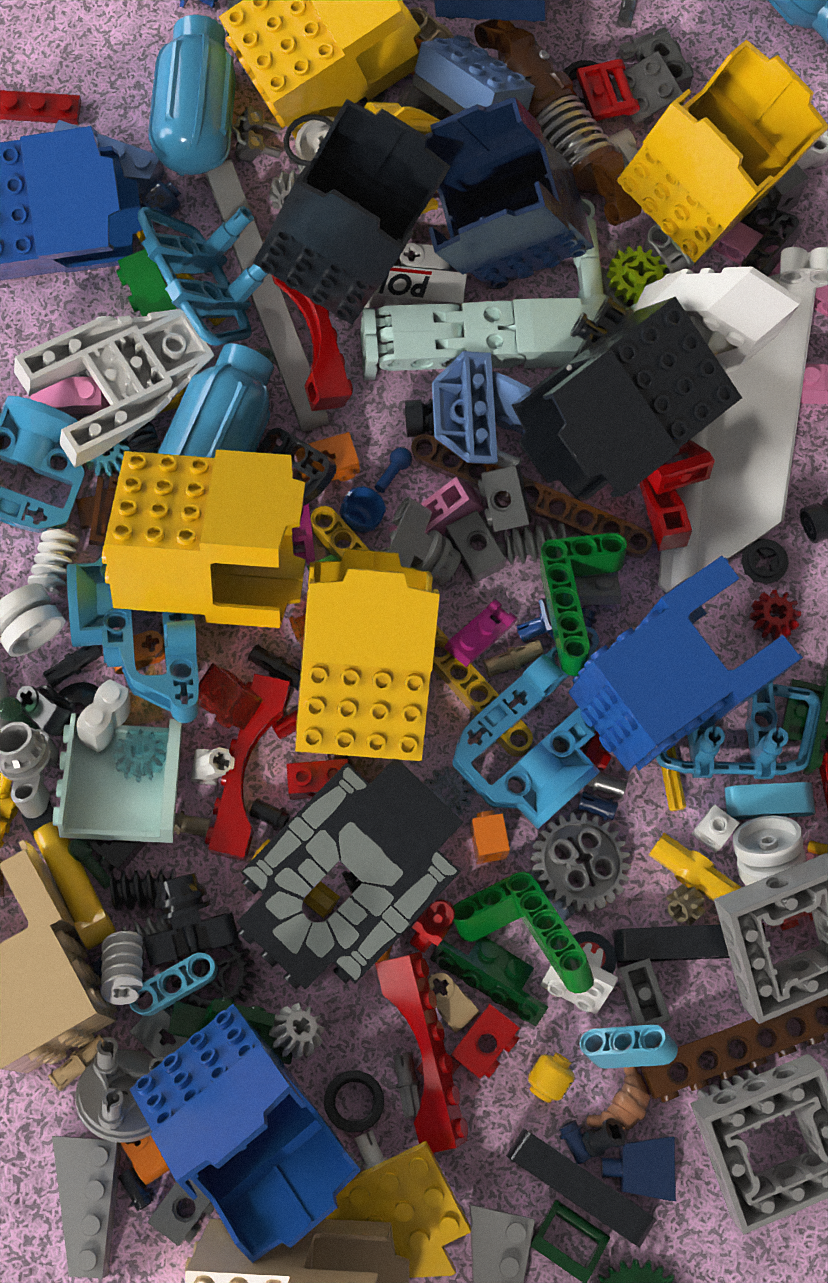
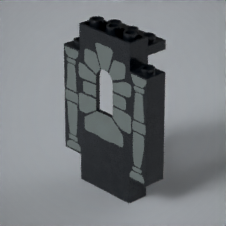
M393 759L370 784L346 763L241 871V874L245 877L241 883L254 895L259 891L262 896L236 922L241 927L237 933L250 945L256 941L264 949L260 955L273 968L279 964L287 972L283 978L296 990L300 986L306 990L331 963L336 966L333 972L345 984L350 980L356 984L461 872L438 849L464 822L398 759ZM340 861L362 884L330 918L324 922H312L303 913V900Z

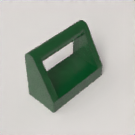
M555 1199L533 1234L530 1246L582 1283H587L610 1240V1236ZM555 1215L597 1243L584 1267L543 1239Z

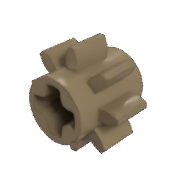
M682 884L666 897L667 901L670 902L667 911L677 923L686 921L691 926L706 913L702 908L705 899L695 887L686 889Z

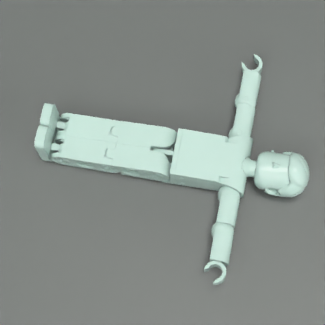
M581 199L583 209L588 214L586 220L594 248L587 250L580 257L573 258L578 275L579 292L577 298L513 299V301L462 303L461 309L455 304L389 305L380 307L376 311L375 308H364L360 325L363 380L376 379L378 359L379 367L387 371L446 369L463 351L491 353L492 368H510L522 363L523 368L561 367L565 363L570 362L583 341L578 336H570L575 322L583 312L587 314L588 319L593 321L598 309L607 297V295L603 294L596 221L593 219L595 214L594 205L587 199ZM636 304L632 305V306L629 307V308H631L632 310H634Z

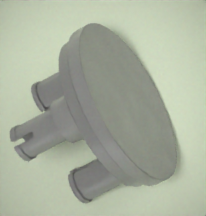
M111 1037L103 1038V1046L101 1040L98 1041L97 1054L94 1057V1061L83 1071L76 1087V1109L83 1124L98 1137L113 1142H133L151 1135L152 1130L129 1089L142 1076L147 1075L162 1063L164 1058H153L136 1050H118L117 1041Z

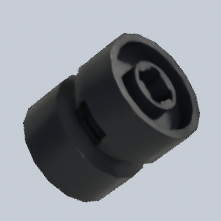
M421 399L405 400L407 437H417L426 432L434 436L433 399H429L425 404Z
M828 498L822 501V505L816 503L801 508L799 514L800 522L808 539L812 543H819L828 539Z

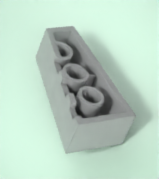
M52 1136L69 1276L103 1279L109 1273L118 1188L117 1177L119 1176L122 1150L121 1143L105 1139Z
M469 1204L472 1282L523 1283L535 1219Z

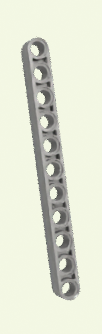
M231 158L226 159L221 166L205 173L223 222L226 223L238 211L240 206H245L250 210ZM254 220L240 233V237L232 245L241 272L254 264L253 262L263 245ZM268 274L264 278V282L250 296L300 430L303 433L329 424V418L326 410L311 411L304 387L311 369L281 289L274 284L272 275Z

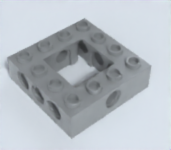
M828 852L714 899L742 1006L759 1024L828 995ZM804 911L806 913L812 912L820 945L772 965L768 950L771 945L770 941L765 937L761 920L770 926H777L784 923V919Z
M806 1054L690 1103L729 1215L743 1234L828 1198V1079L823 1066L811 1055ZM794 1110L808 1152L756 1174L752 1170L747 1157V1153H749L748 1147L738 1134L751 1128L755 1130L761 1128L762 1123L781 1115L787 1117L791 1115L790 1111Z

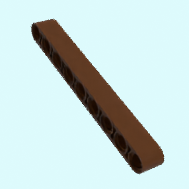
M422 434L415 437L412 441V453L419 464L448 477H458L480 490L478 480L481 479H474L470 476L473 468L482 467L485 471L503 468L497 464L467 463L431 435ZM423 444H429L433 447L432 452L427 456H421L417 453L418 448ZM448 456L458 457L459 463L455 467L449 468L443 464ZM522 476L525 490H534L539 495L537 501L529 503L532 514L557 525L564 523L565 528L582 536L604 534V527L614 525L618 528L619 534L627 541L626 555L633 558H642L649 552L652 545V537L645 529ZM498 492V499L511 503V496L508 492ZM554 502H561L565 505L566 510L562 514L557 515L550 511L549 506ZM586 513L591 516L593 522L588 526H581L577 523L576 517ZM634 537H641L645 540L646 547L642 550H635L630 545V540Z

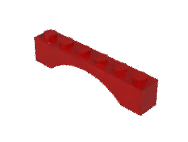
M272 275L274 284L286 292L296 303L305 317L311 333L313 362L310 374L304 385L311 411L343 408L352 396L353 386L351 380L347 379L344 369L345 359L338 349L337 332L332 327L329 319L330 311L321 305L315 304L310 298L299 291L289 288L284 282Z
M645 478L639 485L658 551L687 546L692 528L685 504L680 499L676 489L657 495L648 479Z
M254 674L253 681H248L244 692V699H247L245 711H239L236 727L240 728L238 738L232 739L229 753L235 758L234 768L227 771L221 778V785L225 787L222 798L217 797L215 800L213 815H217L214 827L209 826L205 838V844L209 845L208 850L211 854L247 862L254 831L248 820L244 805L243 783L245 771L251 753L260 738L274 723L284 717L291 692L290 681Z
M421 951L377 962L375 966L382 995L393 1003L405 1017L415 1034L422 1055L424 1091L420 1109L414 1121L418 1142L420 1144L427 1141L433 1153L458 1148L468 1141V1124L461 1114L459 1106L460 1092L453 1082L451 1074L453 1068L452 1060L445 1050L443 1042L445 1032L442 1023L437 1018L435 1009L437 1000L434 991L430 989L427 961L422 957Z

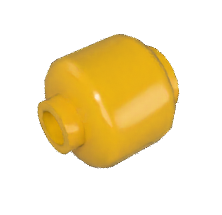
M555 1052L554 1056L548 1054L541 1055L528 1074V1082L531 1085L529 1090L547 1103H551L552 1100H562L575 1080V1075L569 1068L572 1063L557 1052Z

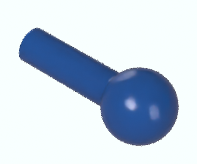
M398 447L391 452L390 465L375 484L374 488L376 491L384 493L398 472L407 469L411 465L412 454L408 449Z

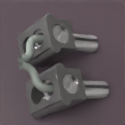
M251 105L236 119L235 124L232 123V131L235 132L238 140L236 143L237 162L251 163L259 154L279 158L281 150L263 143V136L256 133L263 129L278 134L281 126L263 119V111L256 110Z

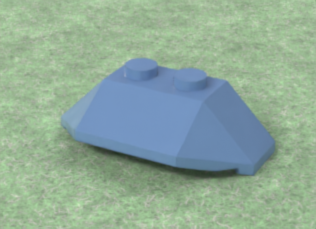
M463 351L432 382L434 438L467 463L497 464L491 353Z
M494 371L492 375L495 422L503 429H512L523 435L525 431L512 404L532 388Z

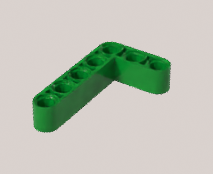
M606 533L551 539L544 542L541 546L540 574L558 659L562 671L570 676L579 675L578 672L585 667L584 664L589 659L590 651L574 577L613 573L621 570L625 564L627 541L620 534Z
M517 872L459 901L453 906L455 909L453 921L462 940L467 942L478 940L521 918L570 992L575 994L583 993L593 986L594 977L585 952L530 873Z

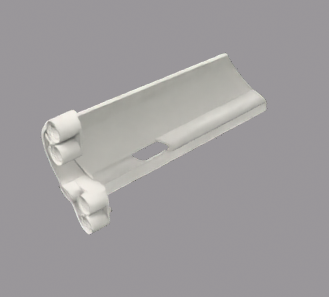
M789 247L782 250L780 273L769 276V278L800 297L802 301L775 339L738 370L727 373L742 399L690 439L708 450L715 462L710 479L676 489L680 499L685 504L692 533L687 546L661 551L658 586L665 593L670 592L720 556L730 559L784 521L816 288L828 285V247L815 248L811 252H807L799 247ZM674 273L666 274L664 278ZM689 317L708 345L714 331L705 328L701 324L702 321L696 317ZM687 453L674 456L669 459L668 464L690 457Z

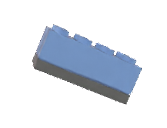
M455 35L454 38L447 39L434 38L432 41L421 42L412 80L414 86L453 114L476 104L488 107L512 97H516L528 110L535 88L534 85L525 80L522 74L513 72L506 67L507 65L504 62L495 60L488 55V51L476 47L470 43L469 38L462 35Z

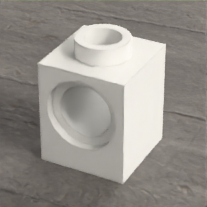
M714 804L691 835L716 853L723 847L739 825V822Z

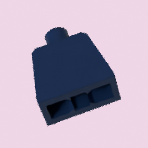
M659 1137L624 1143V1145L619 1147V1158L601 1157V1176L620 1178V1191L676 1201L675 1137Z

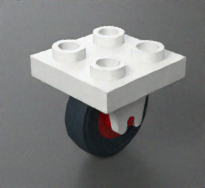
M591 931L578 932L573 936L586 954L594 977L593 986L583 993L575 994L570 992L552 965L547 970L540 986L547 989L553 996L562 997L574 1003L580 1010L596 1015L618 979L617 976L613 975L617 956L611 943L602 935Z

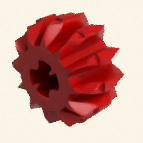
M776 589L772 590L770 596L763 592L759 596V601L755 600L752 603L751 607L754 611L750 613L749 619L757 621L753 625V630H759L760 628L764 630L761 635L762 638H766L769 633H771L774 641L781 635L788 638L792 634L791 630L798 628L799 623L796 619L800 618L801 611L794 609L798 604L797 600L791 602L787 600L789 597L788 592H785L782 597H779ZM770 613H779L780 618L778 616L772 617Z

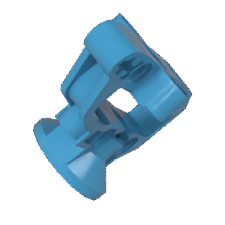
M8 396L0 413V436L7 437L11 444L6 449H0V460L16 466L18 463L34 469L35 473L70 485L72 488L65 507L61 509L0 486V522L36 533L45 532L48 528H64L67 525L84 480L85 472L82 465L74 468L60 446L61 429L77 422L76 418L61 410L19 396ZM55 457H62L67 462V466L63 470H55L50 462ZM26 509L27 513L37 515L38 511L43 512V518L46 521H40L39 525L34 524V518L25 514Z
M102 557L95 563L67 564L68 607L72 647L102 645L104 663H107V667L121 666L127 685L134 695L170 711L172 717L180 723L193 721L197 717L199 710V677L196 654V629L193 614L162 612L166 674L142 675L135 667L132 611L130 609L113 608L110 584L105 583L107 564L102 563ZM121 627L122 629L114 630L113 628ZM181 696H187V704H182Z
M585 626L590 644L589 661L598 646L599 637L594 629ZM556 646L547 654L544 653L524 671L521 677L474 717L459 736L452 761L453 767L490 807L519 809L537 830L601 772L580 750L595 735L593 732L596 730L585 723L581 716L582 710L578 707L493 785H490L472 766V763L495 744L504 732L510 727H514L570 677L555 663L554 658L558 657ZM520 697L523 702L518 703L511 710L509 708V705L511 704L513 699H518ZM481 732L482 736L477 744L473 743L470 745L467 742L469 738L472 739ZM559 740L563 742L566 746V752H557L553 748V741ZM508 781H518L522 786V792H512L508 787Z

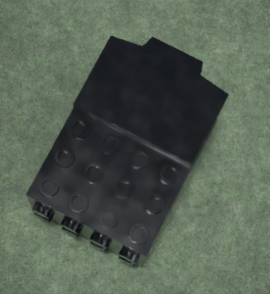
M346 99L309 165H305L295 181L253 263L265 273L271 274L284 282L289 288L299 291L310 298L315 304L323 306L334 313L339 319L353 325L403 252L414 233L412 231L413 226L441 185L451 166L426 147L428 137L382 108L374 114Z
M672 297L636 310L573 360L562 365L512 404V407L525 431L518 443L545 482L551 483L559 480L577 500L582 501L591 498L608 483L614 489L610 493L612 497L624 496L676 455L681 446L741 400L742 396L677 298Z

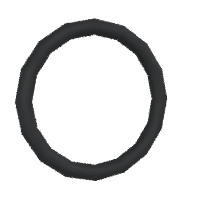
M318 114L304 115L294 120L287 128L283 138L284 150L289 158L298 165H309L311 161L300 159L293 154L289 144L292 131L299 124L310 120L322 121L331 126L333 121L326 116Z

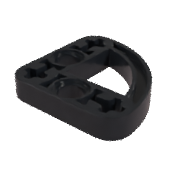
M281 428L269 430L256 451L257 453L271 452L273 454L291 455L292 466L310 477L308 482L305 483L303 506L319 496L332 481L336 473V464L332 458ZM278 438L283 441L281 446L276 444ZM300 448H304V459L300 462H296V451ZM314 461L320 463L325 467L324 471L320 472V470L312 466V463Z

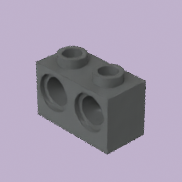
M669 32L639 44L636 57L638 63L658 51L662 55L661 57L672 76L675 77L674 79L682 93L690 89L692 78L694 77L692 66L690 63L685 62L679 43L672 39Z

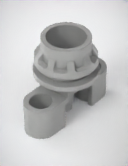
M406 497L399 505L391 522L398 526L397 530H393L389 535L392 542L389 548L386 547L379 551L399 553L401 566L431 572L433 582L438 585H444L455 573L461 559V553L455 550L451 541L442 536L437 530H432L428 534L424 533L432 511L412 498Z
M12 722L0 729V772L7 779L14 781L11 798L26 818H36L45 812L50 797L49 791L43 784L42 770L47 766L57 765L59 750L49 734L42 729L35 730L26 723Z

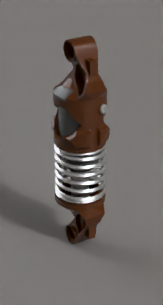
M490 19L477 24L474 29V35L478 45L483 49L497 50L498 60L504 62L507 65L506 67L513 72L522 74L526 81L535 86L528 111L540 124L545 138L571 165L579 193L604 196L606 200L604 214L607 221L613 226H618L639 216L642 207L616 181L625 170L623 155L612 142H609L608 136L603 134L602 128L597 126L596 120L591 118L592 115L586 110L584 103L580 102L579 97L572 89L573 82L570 77L564 72L553 68V62L549 58V54L538 45L532 33L515 27L510 21H502L500 19ZM592 130L590 135L583 137L587 131ZM598 138L594 144L589 145L592 139Z

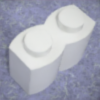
M111 679L104 682L98 688L93 703L81 712L77 720L80 744L97 753L104 750L110 744L114 736V729L122 725L130 713L131 705L128 688Z

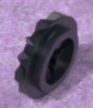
M758 539L744 549L741 564L744 569V575L752 578L754 583L760 582L767 585L778 582L785 575L789 560L785 549L779 543L770 539ZM759 556H762L763 559L774 557L769 563L770 569H767L765 566L756 568L760 561Z

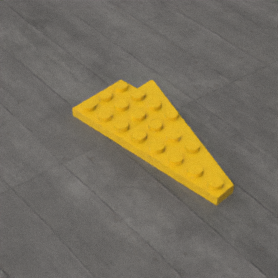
M427 1141L357 1174L337 1194L338 1208L325 1219L391 1222L395 1253L409 1259V1278L452 1276L456 1274V1267L444 1245L471 1233V1226Z

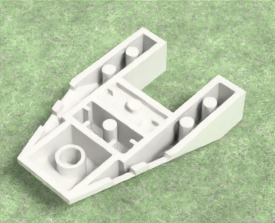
M725 267L722 273H715L711 268H702L699 274H692L691 270L683 269L645 286L634 308V312L676 297L689 317H696L702 321L701 324L705 328L714 331L708 346L725 372L729 373L738 370L779 335L800 305L802 299L754 267Z
M175 309L148 313V316L131 318L129 315L118 317V320L101 322L99 319L92 320L15 356L14 373L29 396L85 369L93 377L110 406L61 429L60 446L74 468L102 455L155 418L190 382L191 378L198 374L214 358V353L208 344L199 337L184 311Z

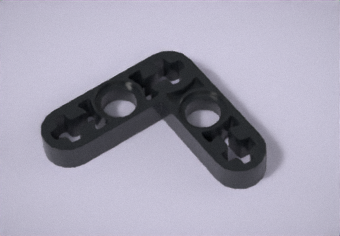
M758 203L740 222L764 236L743 260L741 267H754L768 277L781 261L782 250L792 247L800 237L802 230L798 217ZM771 218V221L766 224H758L761 219ZM769 246H779L773 252H765V249Z

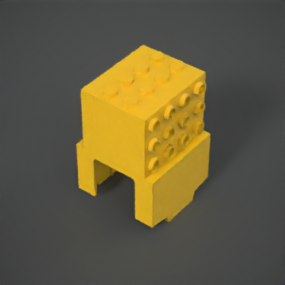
M242 0L219 16V19L229 33L225 39L282 129L286 126L289 127L294 120L304 115L318 114L335 117L346 99L356 103L366 97L369 101L413 72L419 54L414 40L422 32L402 0ZM308 121L299 124L292 131V135L295 138V140L298 131L301 129L303 124H305Z
M747 39L727 56L704 88L685 105L681 106L691 93L689 89L670 104L642 142L643 146L616 180L623 190L631 195L642 207L643 211L651 216L661 227L662 231L670 236L681 248L682 252L689 256L694 263L744 219L828 129V124L811 103L814 92L779 55L769 59Z
M216 449L215 458L124 451L102 549V563L107 564L105 583L110 584L113 608L205 615L206 623L280 628L287 605L301 603L306 559L294 556L292 528L300 527L305 482L293 479L291 455Z
M348 548L345 549L343 557L339 561L310 562L295 752L422 761L440 597L438 589H433L432 592L433 576L431 572L401 566L399 553Z

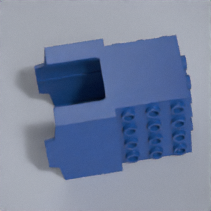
M92 126L20 136V140L0 142V281L57 272L70 273L119 266L117 260L133 254V235L142 231L138 220V211L141 209L138 181L125 178L118 151L113 146L98 148L95 138L98 136V132Z
M720 556L662 596L634 630L632 627L627 629L616 638L617 641L609 648L607 645H604L593 653L591 659L584 664L585 667L578 672L579 675L572 680L574 685L568 693L582 710L581 716L588 726L596 729L600 735L599 740L602 746L608 752H613L627 772L635 766L638 770H641L661 753H665L676 745L678 741L686 735H690L700 726L707 730V728L719 722L762 691L803 658L800 653L796 652L786 637L782 635L736 669H726L693 625V623L707 614L702 607L704 603L740 579L728 564L729 561L726 557Z
M234 1004L218 1013L213 1021L202 1030L194 1033L184 1045L174 1053L166 1056L162 1063L147 1075L142 1076L129 1089L152 1130L151 1136L175 1181L195 1200L198 1196L188 1180L190 1178L211 1201L235 1245L252 1263L280 1243H284L290 1248L338 1208L337 1194L361 1171L285 1064Z

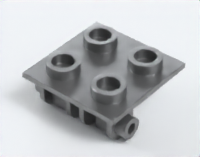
M658 51L624 71L633 97L638 100L640 110L636 114L630 115L635 125L638 123H644L645 126L650 125L654 121V113L668 106L683 94ZM613 78L611 83L621 101H623L616 80Z

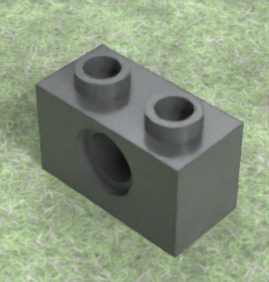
M520 464L486 471L481 474L482 479L478 480L481 496L487 498L489 508L485 509L486 519L489 526L493 525L494 532L528 525L533 521ZM499 491H506L510 494L511 503L509 506H502L498 502L497 494Z
M477 510L447 525L445 536L451 541L453 548L461 553L460 561L473 584L503 569L506 562L505 557H507V552L500 541L495 542L491 533L493 530L488 525L486 517L481 518ZM478 541L483 543L485 548L477 551L472 549L470 544Z
M649 958L621 967L615 971L634 1026L658 1025L671 1020Z
M190 1178L188 1180L198 1196L193 1200L196 1206L195 1213L191 1217H185L180 1213L179 1204L182 1199L192 1198L176 1182L147 1222L177 1246L182 1245L184 1241L190 1244L201 1229V1226L197 1224L204 1213L210 1216L215 1209L211 1201Z

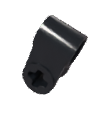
M41 685L37 688L23 686L16 695L18 708L36 722L40 729L53 736L62 735L64 725L68 724L71 713H74L76 709L70 701L63 698L49 685Z

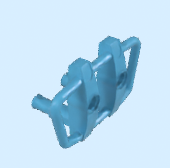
M240 206L238 211L226 223L223 222L206 241L196 227L151 207H142L138 211V220L145 235V239L141 244L145 247L148 257L157 263L168 285L165 290L169 293L172 304L184 311L199 337L210 345H222L248 339L252 334V329L246 314L247 309L251 306L250 300L247 299L264 282V278L268 273H265L260 267L253 264L251 267H247L230 284L222 267L228 261L227 257L223 254L240 237V233L254 220V216L251 215L252 212L247 207ZM151 220L183 233L190 238L156 233ZM212 272L218 284L210 281L177 279L175 273L194 274ZM235 316L239 329L214 334L206 327L202 319Z
M773 682L749 699L745 727L748 733L751 763L714 762V758L720 750V745L725 739L724 731L717 726L715 727V724L707 728V730L700 726L688 735L690 761L669 757L667 752L661 753L656 757V760L663 768L692 774L693 778H712L713 774L753 775L754 779H773L775 775H785L801 771L808 766L821 701L817 694L809 689L773 684ZM774 696L804 700L809 704L798 758L783 763H776V758L782 752V747L786 745L789 737L783 728L779 727L778 731H776L778 715ZM755 716L764 717L768 722V726L762 727L758 725L755 721Z

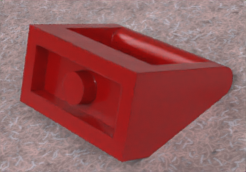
M689 440L679 448V452L674 456L687 453L690 458L660 466L647 479L657 495L710 479L715 462L711 453L694 441Z

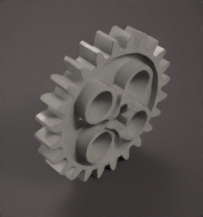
M570 813L567 821L561 815L557 818L556 824L551 821L547 824V831L542 830L538 835L541 841H536L532 846L539 852L533 853L530 857L531 860L538 862V864L533 866L531 872L540 873L541 876L536 880L537 884L545 883L544 894L549 892L554 894L551 903L554 904L559 899L563 900L562 907L564 910L570 904L574 905L575 913H578L583 905L588 913L594 910L595 905L601 910L606 906V901L611 904L616 899L615 894L619 895L623 892L624 888L621 884H625L629 880V877L623 873L631 869V865L623 863V861L630 856V853L621 852L620 850L626 842H616L615 838L619 831L616 830L609 833L607 830L610 823L606 822L601 827L598 825V816H595L590 822L587 819L586 813H583L579 820H577L574 813ZM567 838H570L573 841V844L570 841H568ZM581 838L590 839L593 843V848L585 847L582 844ZM554 849L564 851L567 857L566 860L559 859L555 855ZM576 859L584 861L585 865L583 863L577 864ZM595 865L604 867L607 875H599L596 872ZM568 877L577 878L580 888L571 886ZM589 881L594 884V887L589 885Z

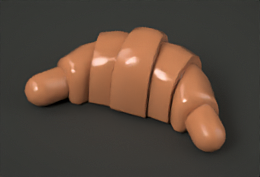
M623 1067L626 1074L624 1077L625 1083L621 1090L615 1094L611 1101L612 1104L606 1111L601 1112L600 1115H589L586 1118V1124L589 1127L599 1128L605 1120L614 1118L621 1124L623 1130L629 1131L638 1121H642L645 1118L651 1096L648 1095L646 1084L636 1067Z

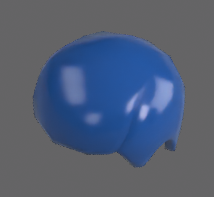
M359 486L350 489L342 500L339 514L352 531L365 534L375 530L381 523L386 512V505L382 496L375 490Z

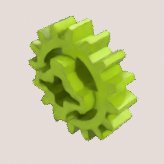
M630 246L626 248L624 253L619 250L615 258H612L606 277L611 279L608 284L609 288L616 287L617 289L614 296L617 297L622 294L624 296V303L631 299L633 304H636L645 286L664 278L666 275L667 264H659L662 257L659 255L654 258L651 256L652 249L645 253L642 251L641 246H638L636 251H633Z

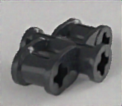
M608 295L598 309L593 321L588 319L587 314L583 312L570 332V336H578L583 339L572 360L630 316L634 310L623 308L613 301V297Z

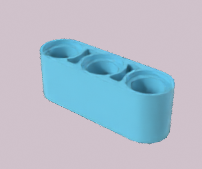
M810 782L735 785L724 788L727 814L735 820L755 819L772 815L806 817L816 814L813 785Z
M199 952L191 955L143 982L142 989L138 991V995L150 992L153 996V1003L147 1009H140L137 999L136 1002L129 1004L131 1009L142 1016H151L174 1004L175 1001H179L211 983L218 974L217 963L206 953ZM202 960L208 961L210 963L209 973L206 976L197 977L194 972L195 965ZM173 976H179L182 981L180 990L175 993H169L166 989L168 979Z
M659 1025L596 1028L585 1032L580 1040L581 1051L597 1067L604 1069L666 1065L675 1059L678 1052L675 1041Z

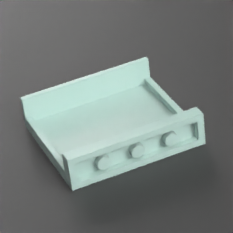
M71 713L70 725H64L63 743H67V751H61L60 770H64L63 779L57 780L56 797L61 798L60 807H54L53 826H58L59 837L173 843L182 723L175 719H170L169 728L120 725L114 729V736L110 744L104 750L97 753L80 744L76 713Z

